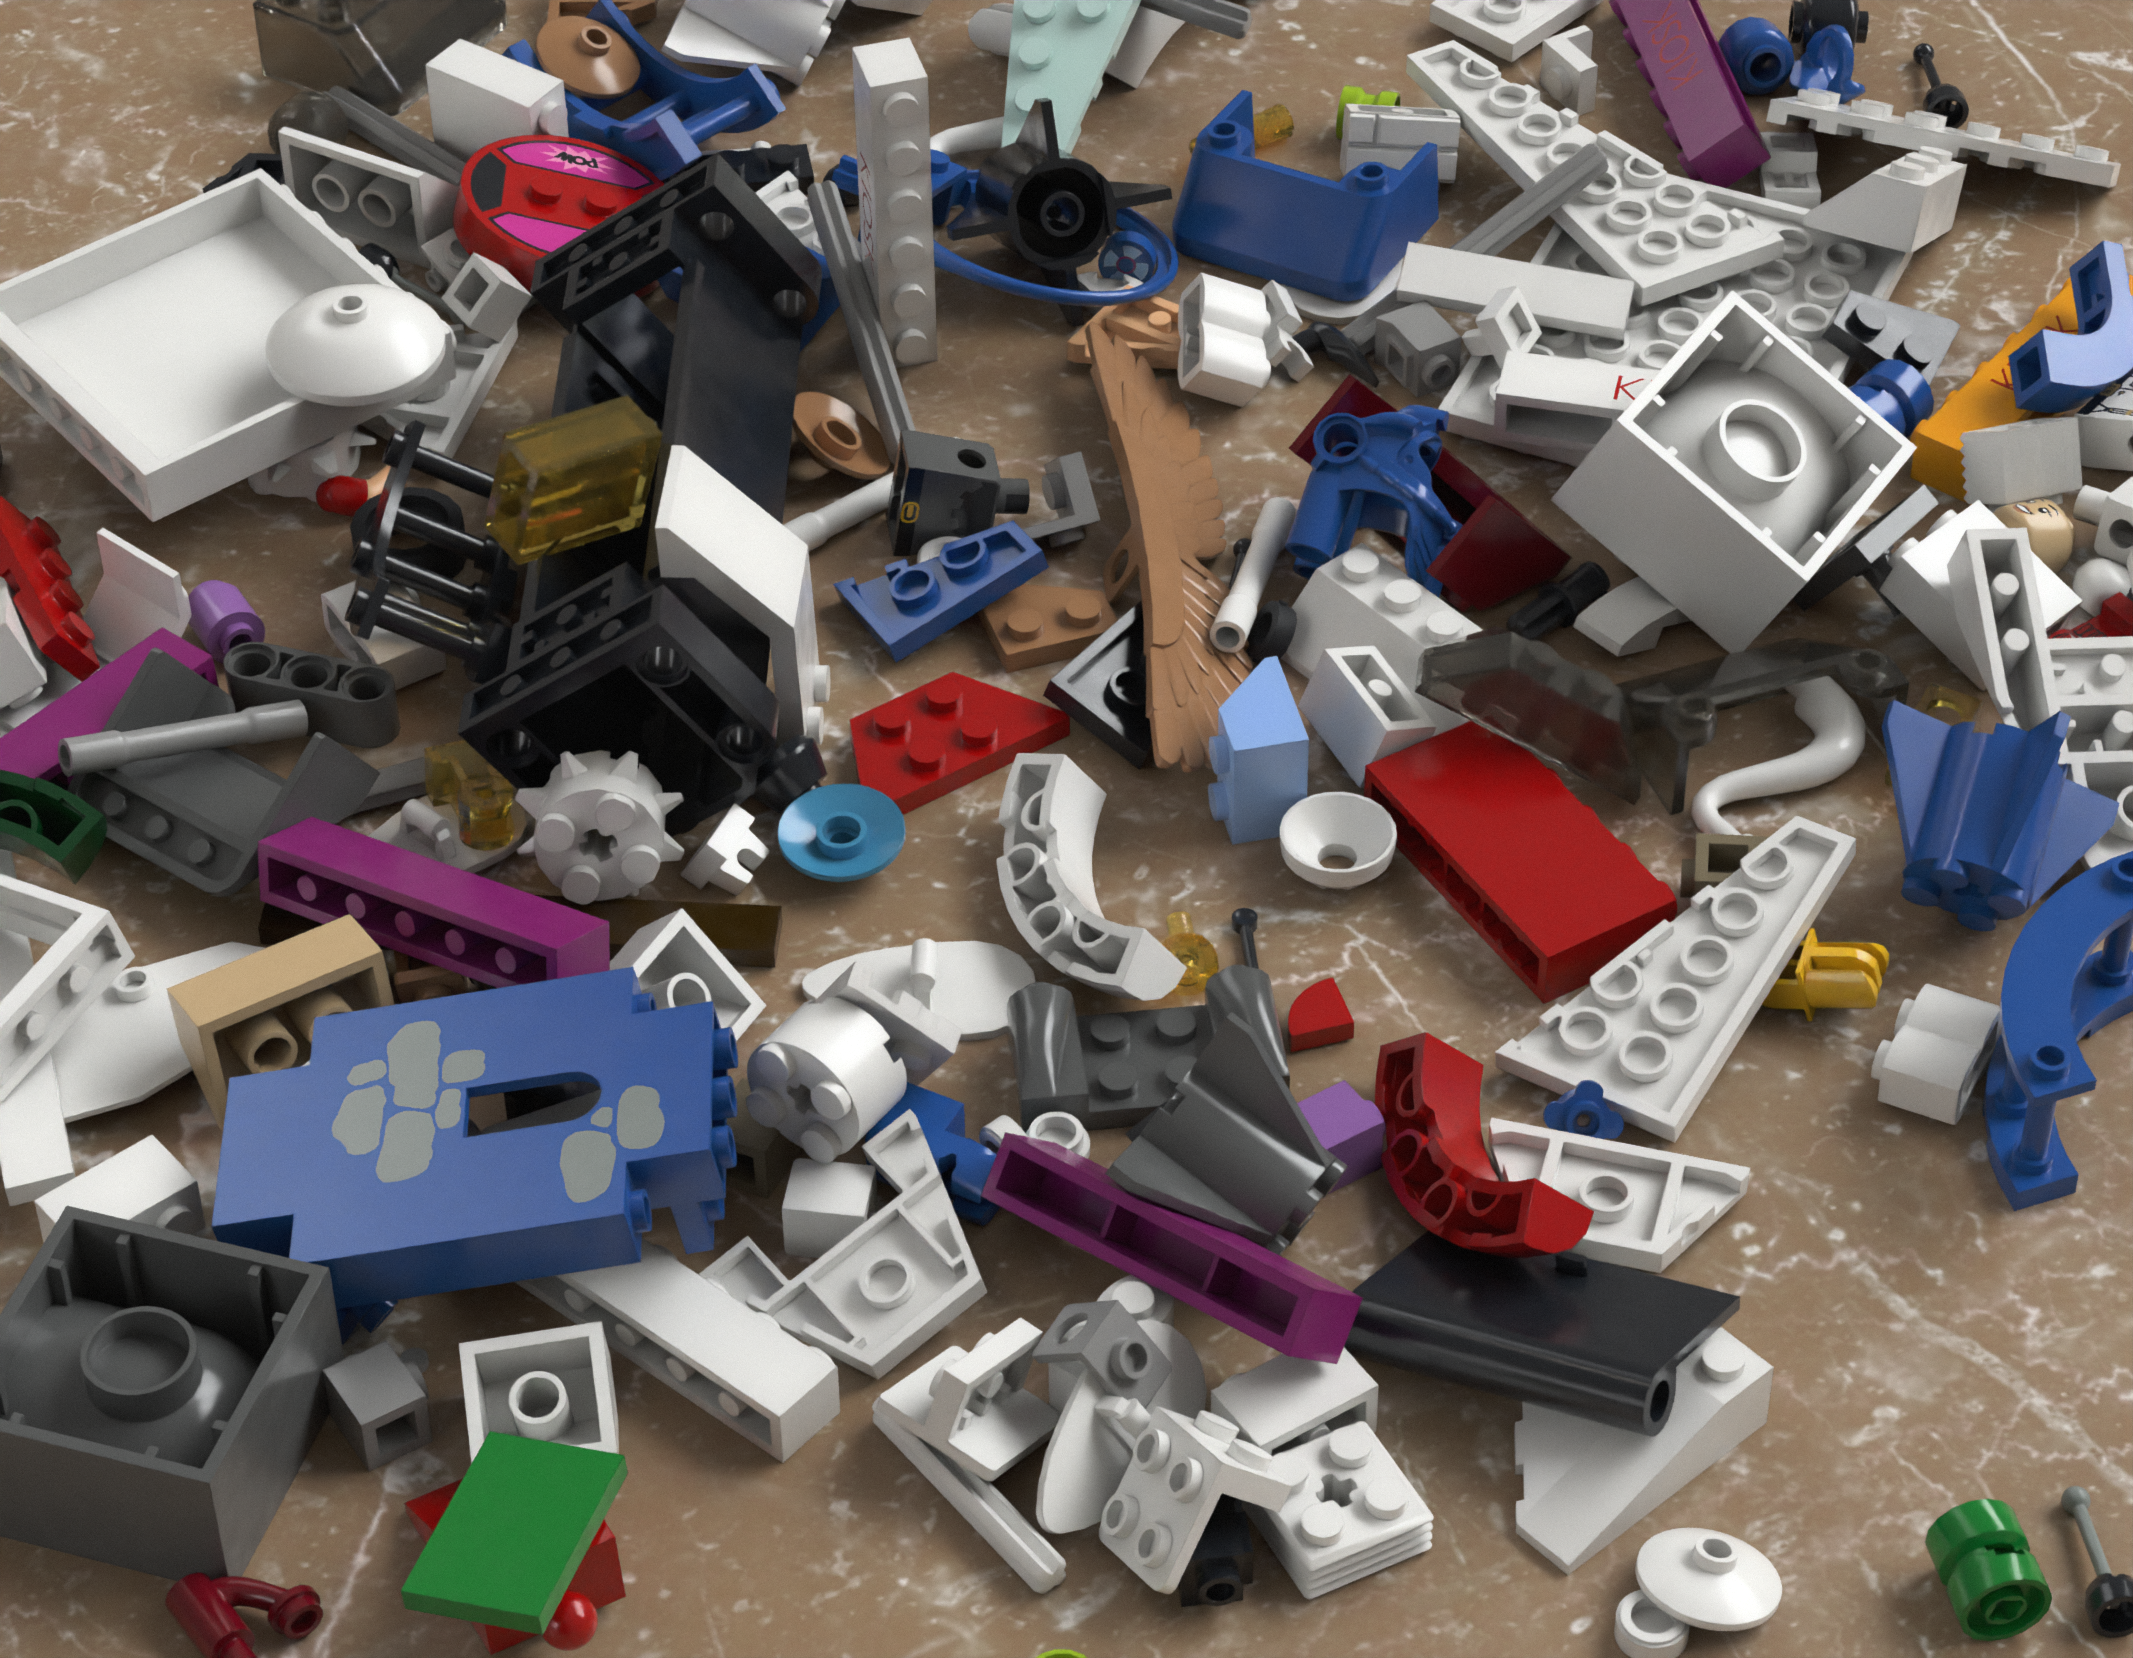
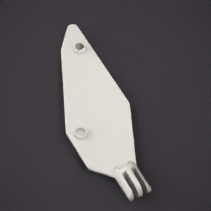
M231 941L150 965L123 970L51 1048L65 1123L142 1102L193 1071L179 1040L167 988L265 948Z

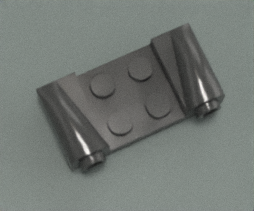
M1231 965L1207 980L1205 985V1005L1076 1016L1073 996L1064 987L1047 982H1035L1016 991L1009 997L1007 1003L1008 1043L1015 1069L1022 1130L1026 1133L1031 1123L1038 1116L1048 1112L1071 1114L1081 1122L1086 1131L1134 1127L1177 1092L1174 1088L1194 1066L1231 1012L1254 1028L1290 1090V1074L1269 975L1261 969L1245 965Z

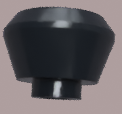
M798 734L778 747L772 758L758 768L755 792L750 797L781 814L794 800L804 793L822 787L820 782L828 773L816 740L812 737Z

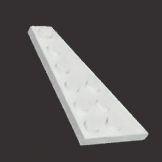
M1808 88V90L1799 89L1798 95L1793 97L1771 99L1766 122L1785 125L1786 122L1805 119L1809 120L1808 127L1818 132L1845 136L1861 134L1863 132L1862 139L1875 143L1919 151L1921 146L1936 147L1953 153V158L1973 155L1989 165L2022 169L2024 166L2033 168V172L2108 188L2116 186L2121 166L2120 163L2107 161L2110 151L2076 145L2075 154L2054 150L2055 139L2022 133L2020 142L1999 138L2001 128L1996 126L1968 122L1967 130H1960L1945 126L1947 116L1915 110V112H1906L1905 118L1892 115L1894 105L1868 99H1861V101L1852 100L1851 106L1839 104L1841 94L1816 88Z
M1795 816L1740 860V868L1718 886L1713 888L1707 885L1691 898V907L1672 922H1668L1666 919L1661 921L1590 977V986L1563 1007L1557 1003L1539 1017L1540 1025L1519 1042L1512 1038L1495 1051L1496 1067L1560 1095L1576 1089L1577 1084L1583 1080H1593L1603 1088L1602 1099L1610 1111L1618 1112L1624 1122L1675 1143L1856 855V838L1800 816Z

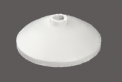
M348 284L318 291L291 306L278 318L270 329L265 351L268 368L272 376L284 389L295 396L324 405L363 406L399 397L424 383L441 364L445 354L446 339L440 317L421 299L390 286Z

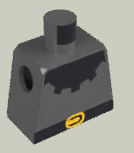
M901 430L886 513V523L893 556L918 555V551L925 543L938 537L952 536L964 538L993 527L995 514H1027L1030 501L1028 480L1001 478L994 448L987 443L912 430Z

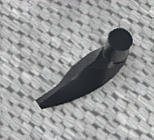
M1313 322L1308 326V329L1292 335V338L1307 354L1320 349L1331 361L1342 364L1353 374L1377 388L1379 380L1372 367L1355 344L1337 328L1324 322Z

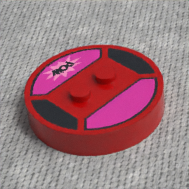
M555 135L509 137L479 149L464 166L453 210L454 231L459 242L470 257L474 252L505 267L530 293L535 262L663 186L664 183L651 171L633 159L592 142ZM655 280L634 294L640 298L654 291L660 284L658 280Z

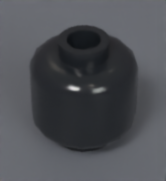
M1793 0L1789 16L1788 41L1790 44H1796L1797 50L1802 56L1806 52L1807 44L1815 32L1821 31L1828 25L1838 24L1843 26L1849 33L1854 51L1855 43L1865 44L1869 22L1868 11H1859L1858 0Z

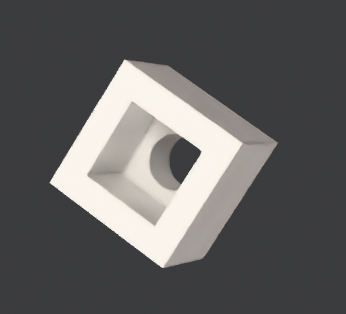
M473 252L441 299L469 328L501 342L532 298V295L505 267Z

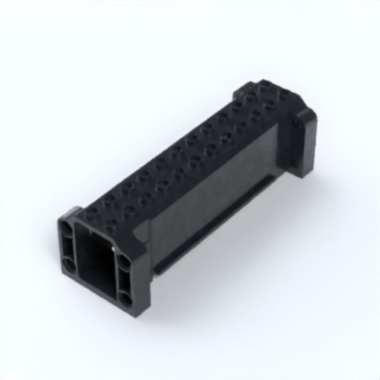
M719 153L704 160L535 262L530 294L570 334L563 338L520 619L512 628L506 672L464 695L458 735L517 790L544 787L550 779L551 771L561 763L560 754L565 751H569L573 755L600 750L610 752V758L616 760L628 751L637 753L638 769L639 763L646 766L661 785L663 793H681L683 795L684 801L668 812L665 817V832L671 837L691 831L699 822L726 808H731L734 803L740 805L750 795L754 794L758 768L769 761L776 750L779 721V701L766 686L770 638L695 578L661 577L655 525L671 446H686L773 518L783 524L803 325L816 316L819 309L822 280L821 266L813 254ZM680 267L683 270L674 336L634 293ZM663 421L656 471L651 461L649 447L653 432Z

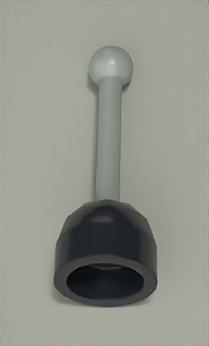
M368 243L358 251L373 265L381 266L389 279L402 290L412 293L415 297L449 314L454 324L466 325L441 297L399 276L400 268L398 261L388 250L375 243Z
M2071 1486L2063 1492L2061 1503L2068 1513L2074 1515L2097 1575L2089 1584L2085 1593V1609L2093 1630L2104 1637L2119 1638L2133 1633V1579L2126 1574L2112 1575L2088 1513L2091 1503L2090 1495L2083 1487Z

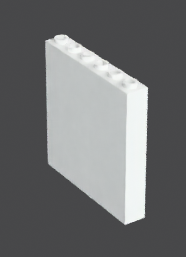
M261 168L0 284V376L152 522L456 379L454 352L457 350V342L449 325L441 320L445 331L446 349L438 369L417 388L384 402L363 406H331L302 399L284 389L274 379L268 368L265 350L270 329L278 318L291 306L313 293L341 285L378 284L402 289L389 279L381 266L373 265L361 255L348 238H342L332 230L317 211H310L297 200L288 186L285 184L280 185Z

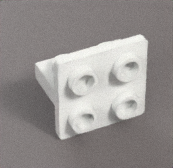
M1021 1317L995 1335L991 1332L985 1334L969 1353L958 1346L949 1347L883 1392L877 1404L878 1411L897 1422L905 1432L920 1437L955 1460L962 1469L978 1475L986 1481L995 1480L1051 1439L1061 1416L1060 1411L1023 1388L1034 1358L1032 1352L1040 1342L1043 1331Z

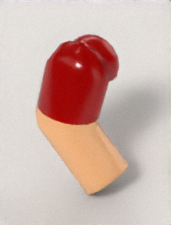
M386 465L369 480L343 475L328 478L318 486L316 501L320 508L326 512L354 517L355 512L367 500L382 493L391 466Z

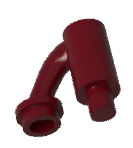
M192 1573L177 1581L171 1587L165 1599L166 1608L204 1658H257L252 1651L255 1636L233 1607L245 1606L268 1611L267 1620L275 1632L285 1634L289 1639H300L307 1636L317 1628L323 1617L320 1597L311 1586L299 1585L285 1589L261 1580L240 1576L220 1577L211 1580L205 1573Z

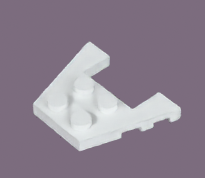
M908 1109L861 1146L867 1160L873 1166H876L877 1171L900 1195L795 1278L788 1280L749 1236H746L699 1273L704 1279L712 1278L718 1281L728 1291L730 1296L756 1313L764 1312L771 1316L781 1329L788 1334L820 1348L825 1353L878 1380L988 1293L923 1130L911 1109Z

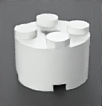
M827 997L821 1004H812L813 999L803 1003L752 1052L747 1065L748 1083L752 1093L746 1098V1106L752 1117L765 1127H775L787 1139L803 1148L813 1160L824 1164L832 1162L838 1155L849 1151L902 1099L907 1086V1073L902 1058L900 1057L893 1063L889 1053L883 1046L890 1039L884 1028L860 1007L841 998Z

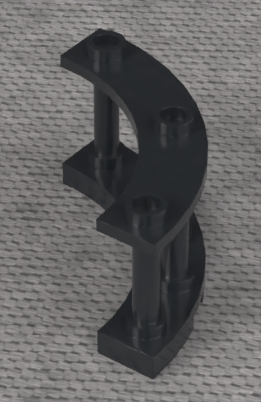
M414 420L405 426L403 432L396 429L393 431L384 451L382 463L391 467L367 539L364 537L359 539L349 563L348 571L357 574V578L344 621L350 623L352 635L364 640H369L373 627L377 626L461 659V666L465 668L469 681L483 685L504 673L507 666L513 626L512 620L501 616L500 611L506 614L509 613L513 604L519 573L509 569L508 564L512 549L523 550L527 544L536 515L543 471L527 465L517 470L515 477L507 474L504 479L420 446L419 443L426 424ZM410 469H415L494 501V508L502 511L494 537L487 534L482 539L399 506ZM392 529L474 561V568L483 571L480 583L475 582L471 587L387 554ZM392 581L463 609L462 616L469 619L464 623L387 592L390 582Z

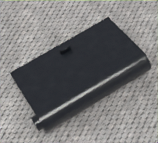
M1428 1230L1352 1291L1363 1297L1344 1347L1352 1356L1654 1437L1664 1428L1673 1407L1676 1391V1367L1740 1309V1296L1589 1259L1586 1256L1567 1251L1530 1258L1500 1257L1460 1247Z

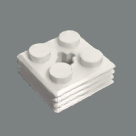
M1358 1421L1341 1427L1324 1436L1272 1456L1273 1459L1269 1467L1292 1485L1280 1513L1242 1500V1507L1300 1592L1307 1599L1318 1597L1427 1551L1432 1547L1430 1540L1432 1539L1431 1530L1433 1529V1524L1431 1521L1434 1519L1433 1514L1372 1429L1364 1421Z

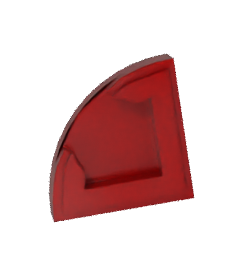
M1333 977L1311 985L1293 1002L1288 1016V1045L1291 1052L1354 1038V1020Z

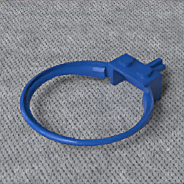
M930 149L933 224L940 226L947 222L952 206L961 205L966 209L975 200L979 170H967L968 168L950 162L949 156L945 153ZM843 155L840 158L839 167L833 172L832 180L836 181L835 184L838 188L859 196L857 159ZM1130 207L1117 209L1116 225L1125 231L1137 232L1148 238L1153 244L1157 255V271L1154 276L1142 285L1131 289L1080 291L1021 281L971 263L949 251L933 239L934 267L1017 296L1074 306H1117L1150 298L1165 290L1173 282L1177 275L1179 261L1177 251L1165 233L1149 219ZM859 230L857 241L861 243V231Z

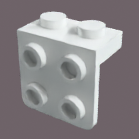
M1157 1406L1147 1428L1140 1433L1135 1442L1133 1457L1116 1493L1107 1501L1102 1513V1521L1099 1528L1101 1542L1153 1590L1164 1594H1171L1177 1588L1222 1493L1280 1513L1292 1488V1485L1269 1467L1273 1459L1269 1453L1251 1443L1236 1439L1239 1432L1237 1426L1207 1411L1201 1410L1197 1418L1193 1419Z

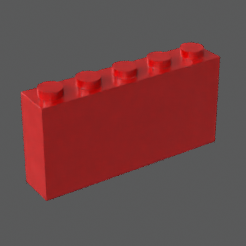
M1492 712L1365 765L1364 797L1380 804L1391 815L1396 824V847L1543 1004L1589 984L1592 975L1661 921L1666 919L1668 922H1672L1675 919L1678 910L1677 899L1671 888L1665 882L1658 881L1637 860L1631 847L1624 842H1620L1600 822L1595 811L1590 806L1583 805L1563 785L1559 775L1552 768H1546L1526 747L1521 736L1514 731H1510Z

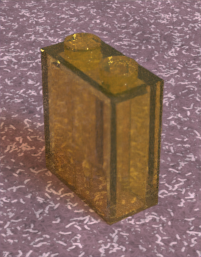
M628 395L504 432L484 527L517 565L536 560L541 555H552L639 527L649 494L663 433L657 428L655 422L647 417Z

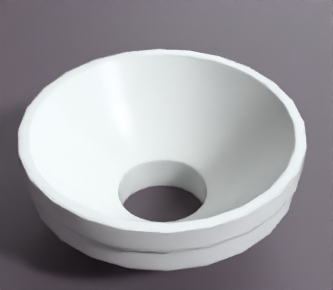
M1324 792L1298 801L1289 808L1282 818L1279 831L1281 852L1288 867L1298 876L1322 889L1351 890L1375 879L1391 863L1397 842L1396 824L1391 815L1380 804L1370 798L1347 792ZM1329 856H1343L1352 860L1354 866L1349 869L1324 868L1319 862Z

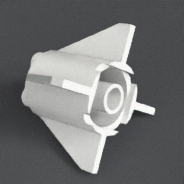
M685 0L666 35L667 39L661 51L683 62L745 69L756 63L760 70L770 71L800 87L814 58L806 54L809 53L817 58L831 32L829 27L832 21L826 19V16L835 20L845 0Z

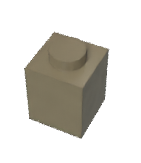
M741 1078L735 1087L737 1117L727 1118V1125H730L735 1140L737 1164L736 1167L726 1169V1185L769 1199L803 1148L787 1139L775 1127H765L752 1117L746 1106V1098L752 1092L748 1080Z

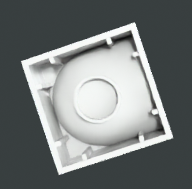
M1732 290L1615 421L1551 498V501L1737 659L1811 579L1917 447Z

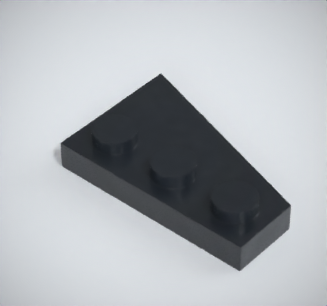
M1142 600L1051 678L1043 694L1049 701L1139 770L1152 744L1150 718H1146V656H1144Z

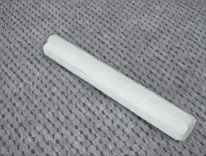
M878 1397L872 1405V1410L874 1411L873 1422L1017 1574L1037 1593L1045 1594L1054 1586L1060 1585L1066 1577V1572L1064 1571L1066 1567L1065 1559L993 1484L978 1475L965 1471L955 1460L920 1437L905 1432L897 1422L878 1411L877 1404L880 1398Z

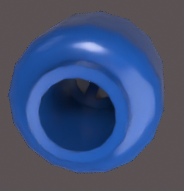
M1747 17L1737 20L1724 31L1718 43L1739 89L1746 94L1764 95L1774 92L1786 82L1791 74L1794 63L1792 45L1775 24L1764 18Z

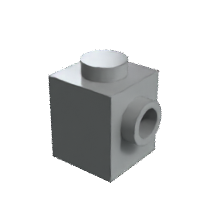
M387 1340L360 1353L351 1354L340 1362L323 1369L330 1416L368 1471L433 1442L427 1407L429 1392L425 1380L413 1361L405 1364L402 1363Z

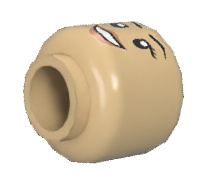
M2039 498L2005 505L1994 511L1993 514L2007 528H2027L2031 551L2055 574L2061 572L2068 564L2072 547L2075 543V530L2070 519L2066 517L2057 504L2050 500Z

